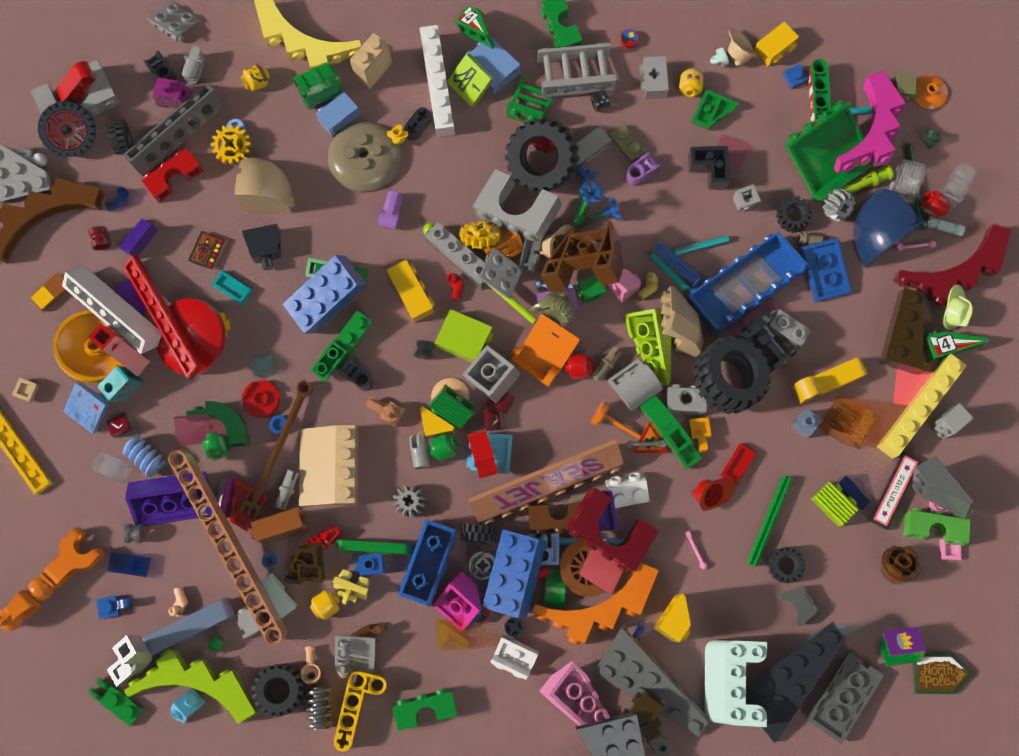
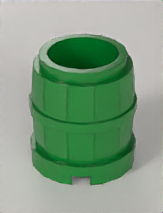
M331 62L321 63L301 74L298 73L292 76L293 82L299 90V95L309 110L316 107L317 104L331 100V98L340 94L341 90H343L340 77Z

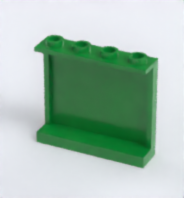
M840 100L834 103L832 109L820 113L817 116L818 119L814 122L806 123L801 131L792 133L788 136V140L783 143L814 200H825L829 197L828 194L833 193L834 189L839 190L873 165L870 162L864 166H857L849 172L844 171L839 174L834 169L839 156L850 152L864 140V136L848 107L853 104L852 101Z

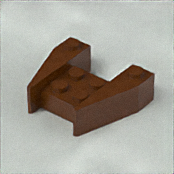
M608 221L604 229L580 233L577 232L575 227L570 229L545 263L541 278L550 292L567 290L574 270L592 268L601 285L619 283L623 271L620 237L611 221Z

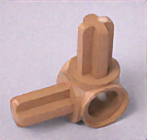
M370 397L366 403L368 408L380 414L381 420L393 427H396L405 411L392 402L384 404L374 397Z

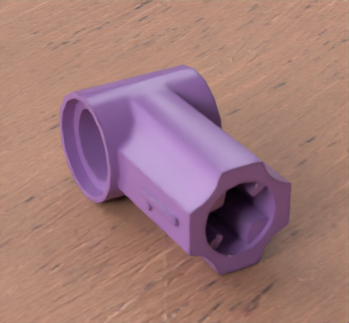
M388 191L384 208L379 213L378 226L397 230L400 221L399 213L404 199L403 194L396 191Z

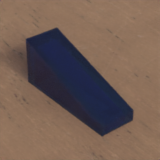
M847 475L839 479L837 483L843 489L841 492L846 497H852L857 503L856 506L862 511L870 503V500Z

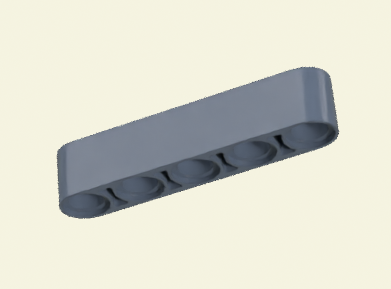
M226 597L142 639L153 658L234 618L236 614L229 598Z

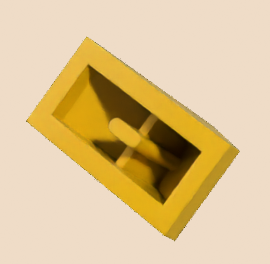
M423 406L421 407L420 411L427 439L438 437L444 433L453 434L455 432L454 426Z

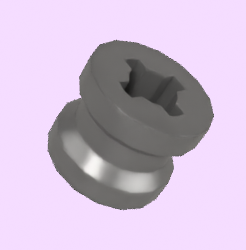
M126 524L123 532L124 542L131 543L135 541L139 544L143 543L145 537L144 525L138 524L133 526L132 524Z

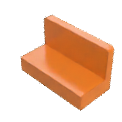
M506 229L500 232L499 243H496L495 246L490 245V248L483 246L482 250L487 256L495 248L510 259L522 252L524 245L518 233L515 234Z

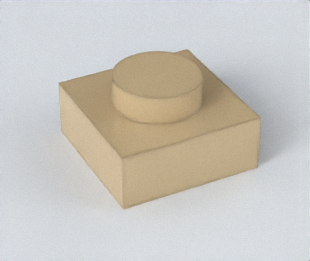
M19 378L12 396L32 403L40 385Z

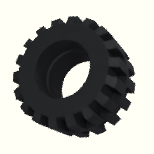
M275 664L259 672L260 675L254 680L256 682L255 685H252V690H254L252 698L256 699L255 705L261 708V712H266L269 716L274 715L278 717L297 710V707L301 706L302 700L305 699L306 694L304 692L307 688L304 686L299 670L287 664ZM275 678H283L289 684L290 693L283 702H276L270 696L269 687Z

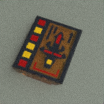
M201 231L188 261L212 270L225 239Z

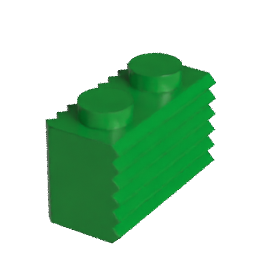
M444 384L429 405L435 415H441L446 419L447 423L459 429L473 415L476 407L447 386V384Z

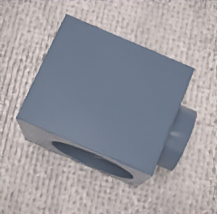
M806 408L800 413L791 425V428L804 438H808L821 423L822 419Z

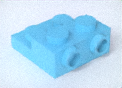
M487 433L498 474L509 475L513 435ZM471 454L467 458V467L470 468V472L478 473L473 454Z

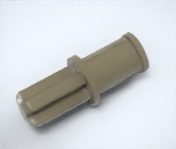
M612 347L607 356L600 360V365L592 374L594 380L601 382L609 370H613V365L623 354L621 351L617 352L618 348Z

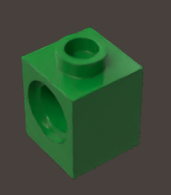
M596 276L579 281L577 289H575L578 299H582L583 304L603 298L606 294L604 285L600 284Z

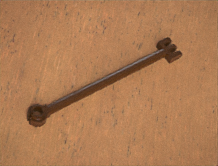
M302 380L297 384V398L251 501H243L239 513L244 514L248 507L246 516L251 517L255 510L253 518L259 519L263 507L258 505L301 405L304 399L313 391L309 381L308 385L306 380ZM304 387L309 388L307 392H302Z

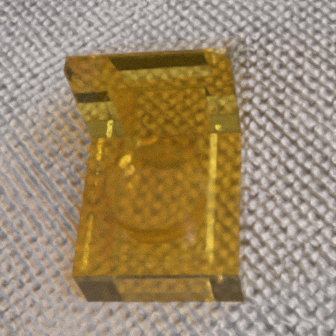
M437 620L436 629L440 652L450 639L453 640L451 644L460 651L462 648L468 649L471 644L470 641L440 620Z

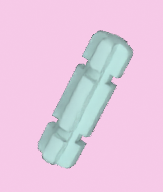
M929 217L927 220L928 227L933 229L936 228L948 233L954 232V234L960 236L965 231V227L959 224L955 225V223L940 219L938 221V219Z

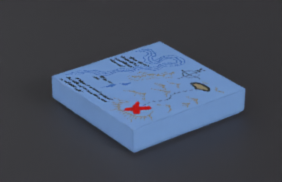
M78 381L75 382L63 412L93 434L97 432L109 402L84 383Z

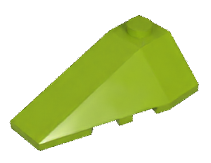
M662 308L625 314L628 334L631 339H634L637 346V354L641 355L644 365H647L653 371L661 386L670 385L671 336L662 334L664 328L661 326L663 314H661Z

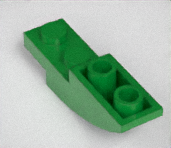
M357 310L337 338L330 342L310 371L323 382H326L358 347L373 321Z
M656 395L639 406L684 469H688L702 459L693 446V441Z

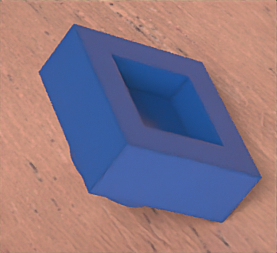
M800 64L785 70L782 74L790 89L808 81V77Z

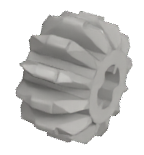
M834 189L832 194H828V199L824 200L826 204L822 208L825 210L824 214L833 221H844L846 216L850 217L851 211H854L855 197L845 189Z
M404 485V492L400 488L397 489L400 496L393 495V498L398 501L393 502L392 505L394 507L399 506L396 509V513L403 511L402 517L405 518L409 512L410 517L414 518L413 511L420 515L421 512L418 507L425 508V505L420 503V501H424L426 498L425 496H420L422 494L421 489L415 492V485H412L410 491L408 485ZM408 497H411L414 501L410 506H407L406 502H404L406 498L409 499Z

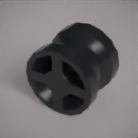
M605 90L600 91L597 95H590V101L595 112L611 106Z
M417 340V351L414 352V357L432 360V350L435 348V343Z
M515 617L508 619L504 626L505 632L510 637L520 636L524 631L522 620Z

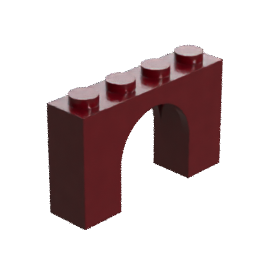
M589 488L565 528L570 531L569 535L573 538L584 540L586 542L585 545L591 550L596 551L597 549L602 552L601 556L610 562L613 560L618 563L617 567L622 571L635 572L659 530L644 520H636L624 541L614 546L609 545L600 535L599 521L612 498L597 488Z

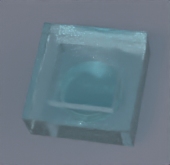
M272 355L253 356V375L273 376L274 357Z

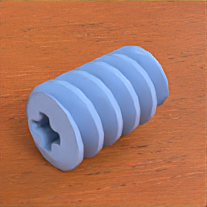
M137 434L125 444L123 454L126 457L129 456V460L134 461L135 466H140V470L145 472L146 476L151 477L163 468L166 461L160 462L162 455L155 457L157 453L155 449L149 452L151 445L149 444L144 447L146 443L144 439L138 442L140 435Z

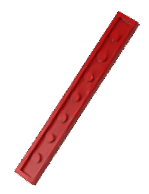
M132 254L123 268L186 378L193 379L203 366L139 256Z

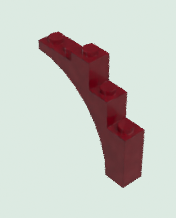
M993 223L986 230L983 240L975 253L960 265L933 273H915L900 269L894 275L893 282L898 283L901 287L915 288L918 292L929 293L927 300L932 301L937 306H946L953 286L960 285L964 291H970L977 285L980 272L985 276H994L1001 271L1012 229Z

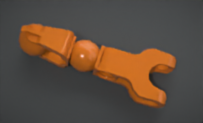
M81 527L74 528L62 538L59 545V555L40 574L41 577L33 579L28 586V590L19 591L10 603L0 611V627L3 630L14 631L21 627L24 620L41 609L42 601L51 598L54 588L58 589L79 570L93 569L105 557V551L101 548H94L87 554L80 553L79 544L85 537V532Z

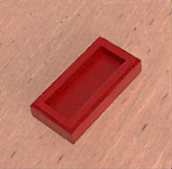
M739 443L719 476L732 479L735 486H737L757 452Z

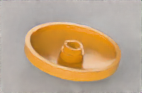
M90 310L75 313L62 322L54 336L53 350L58 365L67 375L82 382L101 383L117 365H123L88 338L100 323L105 324Z

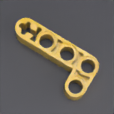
M857 357L818 375L806 377L795 383L792 388L800 404H803L868 375V372L861 358Z
M356 670L350 675L334 737V746L338 751L344 752L351 747L364 693L382 694L387 687V681L384 676L362 670ZM355 675L363 677L364 682L362 685H355L353 683ZM376 679L383 682V688L380 690H376L372 686V682ZM350 695L358 697L359 703L357 705H350L348 703ZM346 715H350L354 719V723L350 726L343 723V717ZM344 731H348L346 741H349V743L346 742L342 746L341 741L338 739L342 738Z

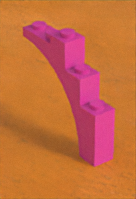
M883 70L867 76L863 86L872 109L871 130L858 146L837 158L834 166L837 174L844 171L849 172L857 166H864L870 162L876 167L881 164L886 165L892 160L896 149L890 141L897 137L901 126L896 118L902 114L906 103Z

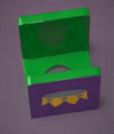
M918 627L884 631V641L879 642L885 666L921 662L926 652Z

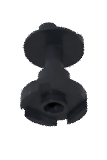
M767 310L760 314L761 318L754 319L747 324L738 336L745 338V340L752 336L760 346H766L775 357L768 365L772 372L776 368L780 369L787 363L786 359L789 356L793 357L796 355L800 348L797 344H794L785 351L773 338L776 334L767 324L773 318V315Z

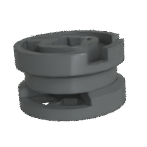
M487 552L474 554L469 562L471 574L479 580L490 579L495 558Z

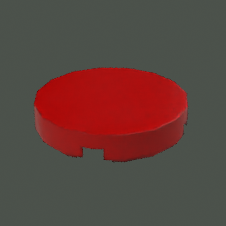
M254 381L244 389L242 404L251 416L266 418L277 411L280 405V393L278 388L269 381Z

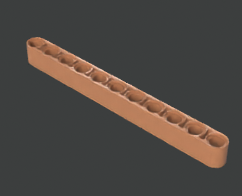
M186 449L173 451L168 458L169 464L265 641L270 645L280 643L286 637L287 629L194 457ZM179 454L184 458L182 464L177 459ZM188 471L193 474L192 481L187 478ZM197 489H200L202 491V498H199L197 496ZM207 506L212 509L211 516L206 513ZM216 524H219L221 526V533H218L216 531ZM226 541L231 544V551L225 548ZM235 559H237V560H239V561L241 562V567H240V568H237V567L235 566V564H234V560H235ZM244 577L250 579V586L244 583ZM254 594L260 597V603L254 601ZM263 612L269 614V621L263 618ZM272 630L278 631L280 637L275 638L272 634Z

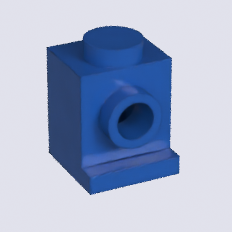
M382 553L358 556L359 560H355L356 572H360V576L385 574L384 554ZM367 561L372 562L371 568L366 567Z

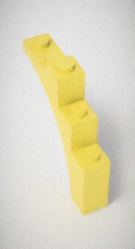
M254 0L267 45L276 46L284 42L290 61L300 60L307 56L310 68L324 62L336 64L342 60L352 58L361 48L360 40L328 42L307 36L292 27L283 18L274 0Z

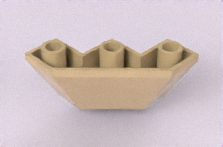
M670 286L667 291L663 292L660 300L663 303L661 314H663L661 326L664 327L662 334L674 337V351L696 357L701 353L704 342L699 315L675 287Z

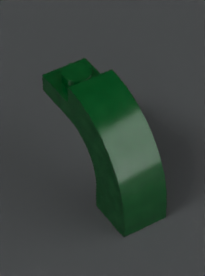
M205 401V409L198 406L186 411V418L191 422L210 419L221 421L226 429L227 445L230 447L250 445V434L244 419L229 406L216 401Z

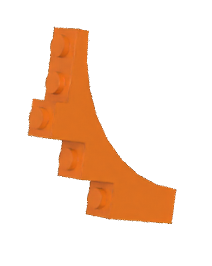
M640 563L637 570L621 590L610 599L593 607L582 610L562 611L535 604L532 612L536 613L535 618L544 622H546V619L554 621L553 626L562 630L567 627L566 636L569 637L568 641L579 646L580 642L585 644L594 622L597 623V628L607 631L608 628L613 629L621 608L625 609L623 613L635 617L636 614L641 615L659 570Z

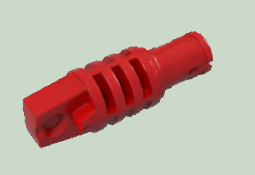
M333 524L320 531L319 534H316L315 537L305 544L322 543V550L324 551L342 535V532L337 525Z

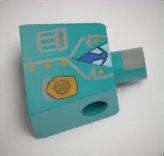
M117 365L98 385V388L102 392L100 396L107 402H122L145 382L140 376H136L126 367Z

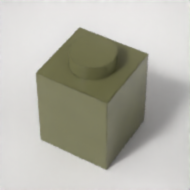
M897 72L892 80V84L905 103L911 102L916 95V73Z

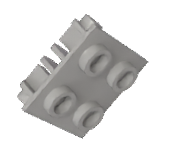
M172 1L147 18L154 28L159 29L166 36H171L176 42H182L184 40L183 33L200 21L199 18Z
M493 248L490 255L484 258L485 265L478 278L509 299L523 270Z
M335 635V670H337L340 677L345 678L349 671L356 670L374 673L376 638Z

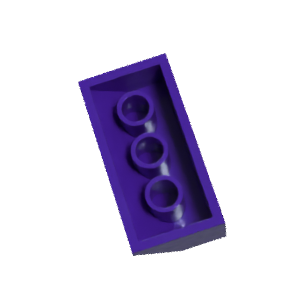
M203 471L202 474L211 489L207 473ZM192 473L187 474V478L190 481L193 479ZM176 476L128 483L125 499L135 526L138 524L146 526L199 518ZM197 489V496L199 498H202V491L200 489ZM207 506L206 513L211 516L212 509Z

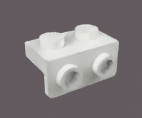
M634 472L629 474V476H614L609 480H605L607 490L613 493L615 508L650 502L647 481L643 473Z
M503 635L491 663L498 669L513 673L517 678L527 680L539 651Z

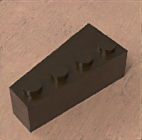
M903 288L898 293L879 364L915 375L923 371L922 292Z

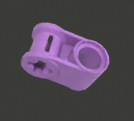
M651 152L644 154L638 161L629 166L626 175V181L629 185L637 186L661 169V164L656 163L651 157ZM631 173H637L639 177H633Z

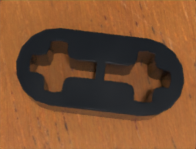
M418 108L405 124L404 131L408 132L407 139H418L430 124L431 113L427 108ZM424 114H426V119L422 118L420 121L419 115L423 116ZM415 128L416 133L412 132L410 134L409 129L413 130Z

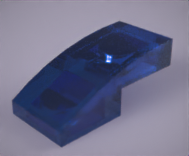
M111 552L107 572L147 577L151 558Z

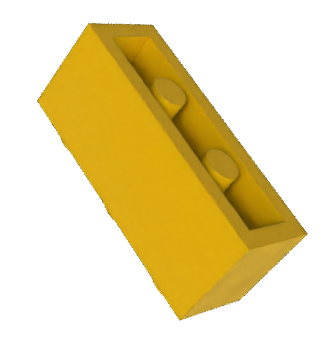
M404 260L386 270L414 323L434 313L433 306L435 304L431 296H426L424 293L426 287L422 280H417L415 276L417 271L413 264L409 265L407 260Z

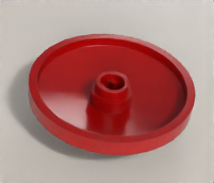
M192 298L178 300L168 307L203 366L197 373L201 374L211 369L218 362L224 351L226 342L225 325L221 315L211 304ZM161 335L159 345L156 347L161 360L174 372L184 374Z

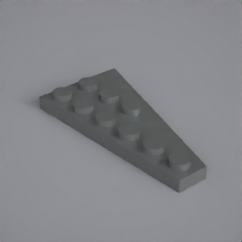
M623 624L596 666L594 673L632 697L637 692L641 693L645 689L664 704L661 715L699 737L709 722L708 716L694 701L690 700L683 693L684 690L671 680V676L650 653H647L640 646L641 643L637 638H633L630 635L628 629Z

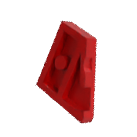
M236 479L234 481L235 491L232 498L233 507L230 514V522L248 532L252 526L251 522L256 520L253 518L256 511L254 510L251 517L246 516L248 507L244 514L239 513V510L244 500L251 501L255 490ZM262 495L258 505L264 507L269 498Z

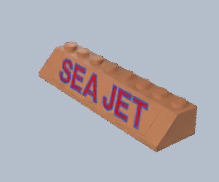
M614 439L469 498L478 524H491L494 522V518L499 516L501 518L512 515L513 510L518 508L520 511L525 510L530 506V503L535 501L538 504L549 500L548 496L552 494L556 496L562 495L567 492V488L573 486L576 489L585 485L584 481L591 479L593 482L603 477L602 474L606 472L613 474L620 471V467L624 463L618 443Z

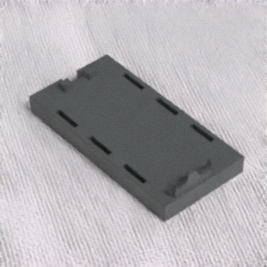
M847 652L805 719L840 744L844 742L884 676L871 666L866 668L861 665L863 660L851 652Z

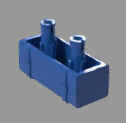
M427 519L425 520L405 577L401 582L399 596L432 607L442 576L444 577L450 554L455 546L458 535L457 530Z

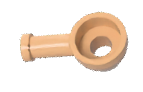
M308 646L305 647L306 665L301 669L300 676L304 683L313 685L319 681L321 672L314 663L315 647ZM309 675H315L313 679H308Z

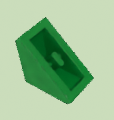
M549 568L551 574L547 575L545 580L544 607L564 609L566 584L562 580L560 568Z

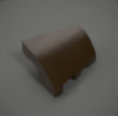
M309 543L299 546L295 552L294 560L290 564L289 572L284 578V583L302 584L303 581L323 582L325 570L322 543Z

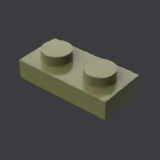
M624 123L609 134L613 143L631 163H634L647 151Z

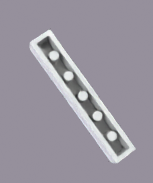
M438 25L420 27L437 138L455 135Z
M84 265L65 272L62 287L137 352L143 354L158 347L162 335L158 328Z

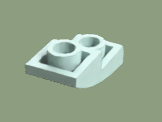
M273 573L261 581L281 619L296 608L297 604L284 591L285 586Z

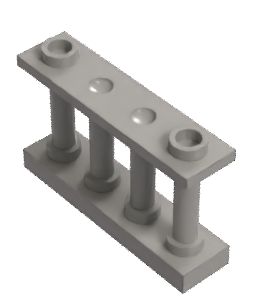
M610 43L538 50L537 63H544L546 81H542V98L596 93L602 90L615 91L616 75L608 74L606 57L610 55ZM589 58H598L601 76H590ZM580 59L583 77L572 78L569 60ZM562 61L565 79L554 80L551 62Z

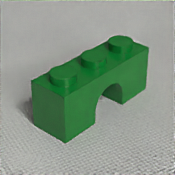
M543 0L540 14L542 19H546L548 23L546 24L547 30L555 39L553 40L555 48L582 46L583 40L576 24L565 27L559 23L561 20L568 18L569 8L565 0Z
M447 688L435 691L436 695L428 697V693L416 696L417 700L409 702L408 698L396 701L397 705L392 708L397 730L401 731L418 726V712L423 707L432 708L436 713L437 721L457 716L458 711L453 691H448Z

